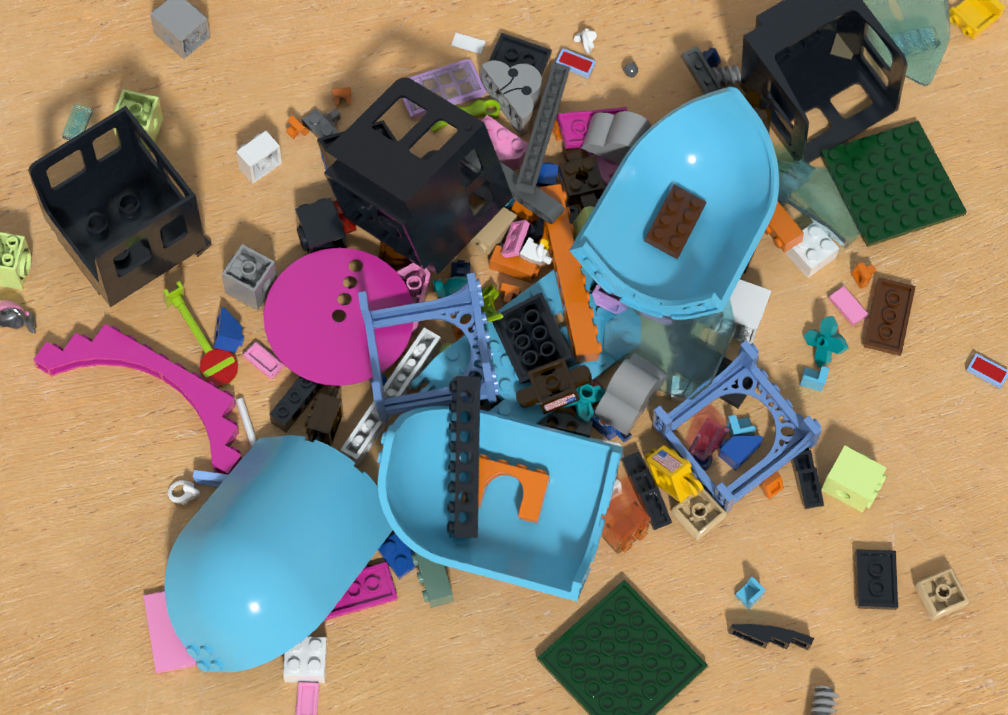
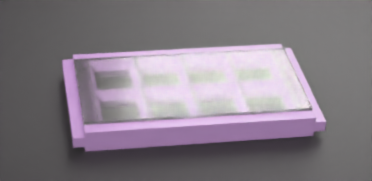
M465 59L409 77L454 105L482 97L486 94V90L471 59ZM402 98L411 118L426 115V110L410 100Z

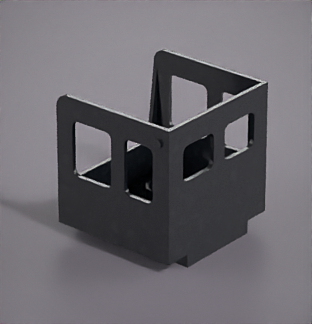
M783 0L757 15L755 29L743 36L741 88L745 93L749 91L757 92L760 95V108L771 109L770 128L801 169L821 157L820 153L822 150L843 144L898 111L908 63L903 52L863 0ZM868 25L876 32L891 52L893 57L891 68L867 38ZM837 33L853 53L852 59L830 54ZM864 48L888 79L887 86L866 60ZM858 84L872 100V104L852 117L844 119L830 100L849 87ZM817 108L823 113L832 127L827 132L807 143L809 121L806 113Z
M407 77L396 80L325 150L331 166L324 172V175L345 218L422 269L427 267L437 275L513 198L485 123ZM400 98H406L426 110L427 113L401 140L394 142L372 129L373 124ZM438 121H444L457 129V132L439 150L429 151L422 158L410 152L411 147ZM473 149H475L481 164L478 173L460 164ZM472 194L486 201L485 205L475 215L469 204V198Z
M124 106L39 158L28 169L45 221L57 235L58 241L96 292L102 295L110 307L206 247L196 195L127 106ZM116 128L119 140L118 148L97 160L93 141L109 130ZM140 137H141L142 140L145 142V144L148 146V148L152 151V153L154 154V156H155V158H156V161H155V159L152 157V155L148 152V150L145 148V146L142 144V142H141V140H140ZM80 150L84 168L59 185L51 188L47 175L48 168L75 151ZM169 175L173 178V180L176 182V184H177V185L180 187V189L183 191V193H184V195H185V198H184L183 195L179 192V190L176 188V186L173 184V182H172L171 179L169 178Z

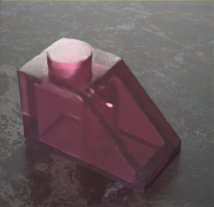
M707 417L688 451L705 461L720 447L730 429L716 420Z

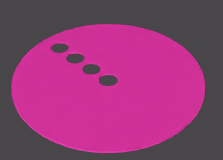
M331 248L303 256L289 265L279 275L268 293L264 308V327L268 342L275 355L288 369L312 382L341 386L373 378L366 327L360 309L358 292L366 291L371 311L413 304L405 282L386 262L360 250ZM352 260H359L362 262L363 268L358 272H353L349 269V263ZM348 276H352L357 280V285L352 289H348L343 285L344 279ZM342 293H348L352 301L348 305H341L337 300L338 296ZM336 310H342L346 313V318L342 322H335L332 319V313ZM414 322L375 329L381 373L388 369L403 353L411 337Z

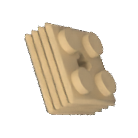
M705 489L698 493L695 498L689 495L672 509V515L696 540L702 538L720 523L727 514ZM696 511H697V512L702 511V512H703V513H702V516L696 515V514H695Z
M952 568L922 579L915 585L932 620L966 607L970 602ZM939 591H940L941 593H944V592H945V594H946L945 597L940 596V595L938 594Z

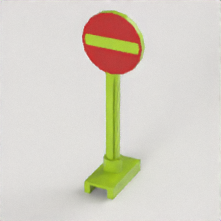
M180 281L176 283V290L170 293L167 289L163 290L166 306L174 305L176 309L178 308L205 352L200 362L202 378L206 382L214 383L216 386L222 387L230 384L238 373V363L235 356L229 351L211 348L185 306L184 287Z

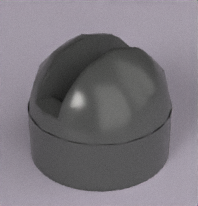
M633 61L622 70L628 77H635L638 73V66Z

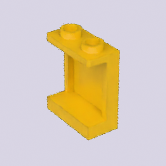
M964 0L957 7L950 8L947 18L965 36L973 41L1002 16L1005 6L999 0Z

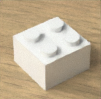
M267 131L257 134L252 141L241 145L236 151L239 169L252 184L282 164L280 146Z
M816 222L802 230L804 235L801 243L785 252L807 278L833 261L840 249Z
M306 637L302 642L285 653L283 672L285 682L325 683L326 637Z

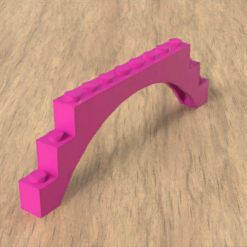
M104 324L93 341L84 334L81 336L75 333L64 349L55 343L52 345L46 342L33 359L35 366L50 376L81 367L106 365L123 366L143 371L159 378L180 392L193 406L203 422L210 441L213 471L229 475L242 459L241 452L235 447L229 448L239 434L237 423L232 419H227L236 406L234 396L226 390L224 392L219 390L210 381L205 382L197 373L186 371L185 367L177 362L175 364L172 363L164 354L153 352L150 346L139 344L134 337L122 334L115 326L110 327Z

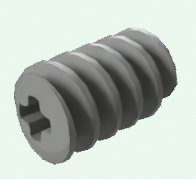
M736 64L732 66V69L729 65L725 66V69L722 66L718 67V70L715 67L711 68L721 85L724 84L725 88L728 87L729 83H731L732 87H735L736 82L741 86L740 70Z
M816 686L814 688L816 693L813 694L814 701H812L813 708L810 711L811 715L836 714L837 711L832 709V706H838V703L833 701V699L839 698V695L834 693L832 688Z

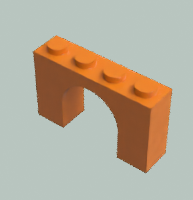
M515 200L511 212L517 215V221L526 220L532 223L537 218H540ZM544 227L543 237H542L540 240H538V243H537L538 245L540 244V241H541L542 239L547 240V236H546V232H545V227ZM496 245L490 258L489 269L528 283H532L533 278L538 277L540 272L538 264L522 259L520 254L519 256L505 258L501 255L503 247Z
M479 454L478 509H481L487 486L493 479L504 475L512 476L520 481L524 490L518 518L538 524L551 479L550 475H547L546 471L536 469L535 472L527 470L528 467L521 464H516V467L508 465V461L497 459V462L489 460V456ZM462 492L460 501L464 503L466 495Z

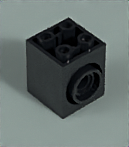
M331 197L327 199L321 198L315 203L303 204L295 209L296 230L304 251L310 254L331 248H347L346 235Z

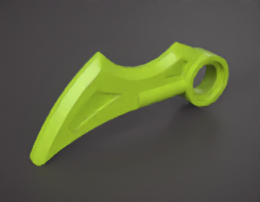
M477 99L468 106H457L474 117L482 115L485 117L488 115L492 119H496L500 115V104L493 99L487 101ZM492 106L496 108V111L489 113L486 109ZM438 121L433 125L432 132L435 133L449 124L444 121Z
M493 284L488 285L482 290L484 306L481 309L482 313H486L487 323L504 317L495 308L494 300L499 296L500 292Z

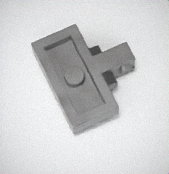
M315 109L302 119V123L317 138L339 133L335 127L337 126L336 122L341 119V113L334 109L329 114L324 113L322 115Z

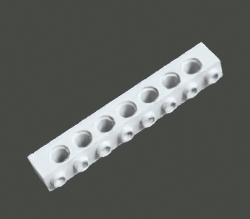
M423 328L384 385L385 398L407 395L412 388L410 383L423 372L439 349L440 336ZM373 401L340 449L341 453L354 461V466L358 468L393 415L388 416V421L381 422L375 402Z

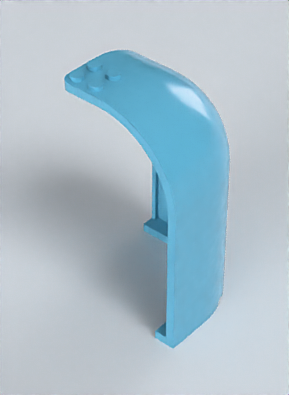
M726 87L704 94L677 107L650 127L627 152L569 251L595 282L607 293L610 294L612 292L620 297L619 301L651 316L662 318L663 315L671 316L673 320L692 319L723 312L774 214L779 194V170L774 146L765 125L743 94L735 87ZM674 184L707 202L678 259L644 242Z
M431 406L410 410L400 415L392 425H389L387 432H384L382 435L381 444H384L383 451H380L378 456V463H380L378 494L383 513L389 525L409 548L422 557L441 565L578 601L590 573V564L594 561L606 521L602 516H606L607 508L610 505L623 447L480 410L479 454L489 456V460L497 462V459L508 461V465L515 467L516 464L527 466V470L534 472L536 469L544 470L547 472V475H550L551 479L538 524L518 518L524 495L523 486L516 478L504 475L493 479L487 486L482 507L478 509V538H449L450 533H447V522L450 521V513L447 512V503L450 501V493H448L447 485L451 478V473L448 472V462L451 461V453L448 451V443L451 441L449 421H452V413L449 412V406ZM465 412L460 414V419L463 422H466L468 419ZM464 432L460 433V440L462 442L467 441V435ZM464 452L460 453V460L462 462L467 460V455ZM460 472L459 479L464 483L467 478L466 474ZM462 492L459 493V500H461ZM460 512L458 515L461 523H464L466 520L463 512Z
M284 435L259 438L178 535L170 552L165 572L166 607L178 638L187 649V653L196 661L200 670L203 672H238L263 665L298 645L326 619L393 529L389 525L380 504L378 486L365 471L361 473L355 468V462L346 455L320 441H307L306 437Z

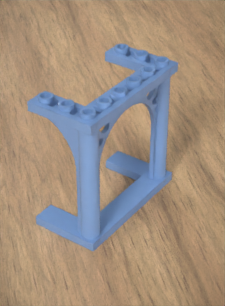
M475 273L467 274V282L464 287L447 297L371 311L366 291L358 292L360 309L366 327L374 382H371L373 397L381 422L388 421V416L402 414L417 408L448 406L450 400L452 401V393H450L449 386L437 390L385 398L375 334L376 328L430 319L444 320L454 324L466 335L471 347L470 362L462 376H469L471 372L479 373L482 376L480 381V400L488 399L489 403L497 402L496 395H499L495 366H490V359H493L492 348H487V342L490 341L489 331L484 330L483 324H487L486 313H481V307L484 306L480 279L475 278ZM471 314L472 318L467 324L460 323L463 315ZM450 315H456V318L453 319ZM473 326L472 330H473L474 332H473V333H470V332L468 331V328H470V327ZM476 361H478V365L480 368L474 367V363ZM462 392L460 398L463 402H467L468 396L465 392Z
M747 340L740 345L737 358L723 372L669 413H666L661 406L657 407L653 413L652 425L682 459L686 458L691 463V471L696 479L700 481L703 488L727 513L731 511L733 504L808 447L812 449L817 445L822 432V427L815 418L812 419L808 416L804 419L800 413L796 414L792 409V403L780 395L781 391L774 383L771 384L767 373L756 366L759 350L753 343L750 344ZM746 377H750L753 382L749 390L744 389L742 381ZM738 380V388H732L731 386L735 385V381ZM757 385H758L759 391L762 390V393H761V394H757V393L755 392V388H756ZM728 394H745L762 402L772 414L776 426L775 442L771 451L763 460L726 487L723 482L716 486L675 436L673 431L715 399ZM772 402L774 406L770 407L768 404ZM782 416L783 420L787 422L781 423L779 417ZM784 427H790L795 433L793 436H784L780 430ZM780 440L785 441L783 446L779 445Z

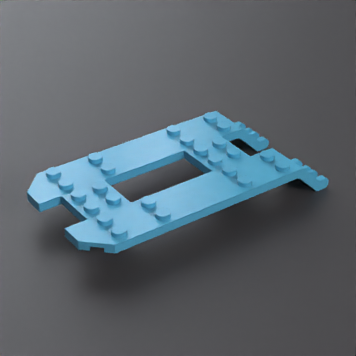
M582 266L580 270L581 274H585L586 285L584 287L585 290L589 291L590 301L588 304L589 307L593 308L594 318L592 322L597 326L598 335L596 339L597 342L600 341L602 353H599L597 361L578 363L568 368V370L585 365L590 370L592 375L591 382H593L639 346L641 342V318L630 307L625 312L614 315L612 312L596 305L591 289L597 283ZM552 270L498 310V312L501 313L542 292L554 316H557L559 313L564 316L555 271ZM493 323L483 324L484 330L489 331L490 341L487 342V348H492L493 359H490V366H495L499 389L497 397L502 401L489 412L534 424L540 423L554 411L544 414L539 403L525 409L519 405L516 399L517 391L531 386V381L523 384L520 383ZM466 335L431 361L423 372L410 383L413 389H417L424 381L428 386L419 392L445 388L449 386L453 377L464 374L471 357V347ZM476 361L474 363V367L480 368L478 365V361ZM471 372L469 374V376L474 377L478 375L482 379V376L477 372Z

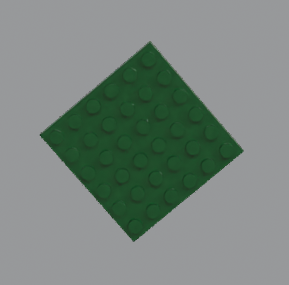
M919 120L825 149L820 153L867 247L964 216L967 213Z
M625 580L537 657V661L589 715H657L708 668V665Z

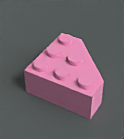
M486 115L482 122L486 125L499 161L511 169H519L523 163L528 143Z
M412 263L399 270L397 273L405 282L411 295L412 303L426 302L430 286V272L428 269H422L415 263ZM420 321L413 323L411 334L418 331Z

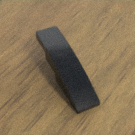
M808 447L791 460L804 509L824 506L817 468L814 466L812 452Z
M638 451L621 458L620 460L653 530L671 524V518L658 486H655L640 452Z
M732 624L729 630V634L766 649L768 642L786 650L790 643L809 651L814 640L813 637L769 625Z

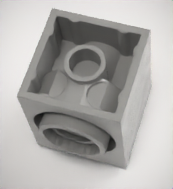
M165 0L160 7H156L150 14L154 34L182 59H186L210 38L207 18L187 0Z
M242 244L222 273L225 293L258 311L277 279L275 261Z

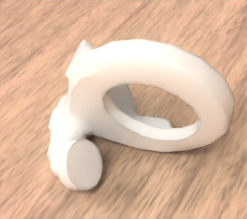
M587 28L575 35L574 41L580 42L582 38L585 52L589 54L594 48L592 42L597 34Z
M178 480L168 489L169 499L174 503H181L182 505H186L189 501L195 500L200 495V491L194 488V484L186 480ZM178 485H184V495L174 497L172 494L173 489Z

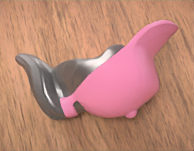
M0 300V327L19 329L26 326L29 332L36 333L34 328L36 319L32 312L24 311L14 301Z

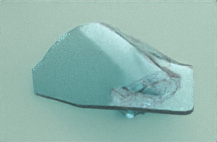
M863 0L906 57L908 66L905 77L920 85L928 86L936 74L950 40L948 0ZM868 25L867 38L891 68L893 58L891 52L876 32Z
M803 159L796 161L794 164L777 160L779 170L778 200L789 204L812 220L843 248L850 246L860 235V232L828 170L814 168Z
M730 299L728 300L723 312L685 320H673L671 316L664 315L662 318L628 307L604 325L602 350L613 357L620 365L625 359H630L634 353H637L669 373L667 379L660 387V391L672 396L693 400L712 384L726 350L736 332Z

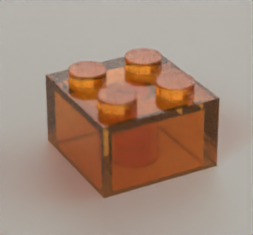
M634 501L605 524L602 538L617 555L622 551L625 553L632 548L633 542L637 539L641 541L647 536L651 518Z

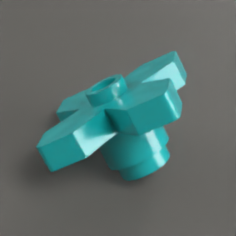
M827 316L821 321L820 331L810 329L804 334L808 345L817 346L814 359L818 367L826 366L831 362L832 352L842 354L849 349L845 338L836 332L838 324L834 316Z
M586 384L576 388L580 400L563 408L575 405L576 417L582 422L587 423L594 414L591 403H599L606 393V390L600 386L592 387Z

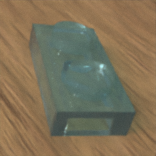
M74 104L62 134L63 139L70 140L86 130L93 113L92 108Z

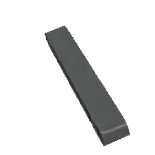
M475 149L461 161L462 164L475 173H478L481 168ZM500 162L513 199L547 223L553 224L565 211L564 207L538 187L535 188L534 195L515 190L519 174Z

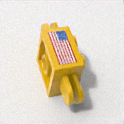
M663 445L658 450L652 448L650 453L644 455L655 484L680 503L689 495L695 498L698 493L704 490L700 481L696 479L691 471V463L686 458L682 459L674 449L670 450Z

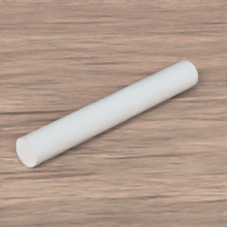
M239 398L236 400L250 446L252 447L257 439L244 399Z

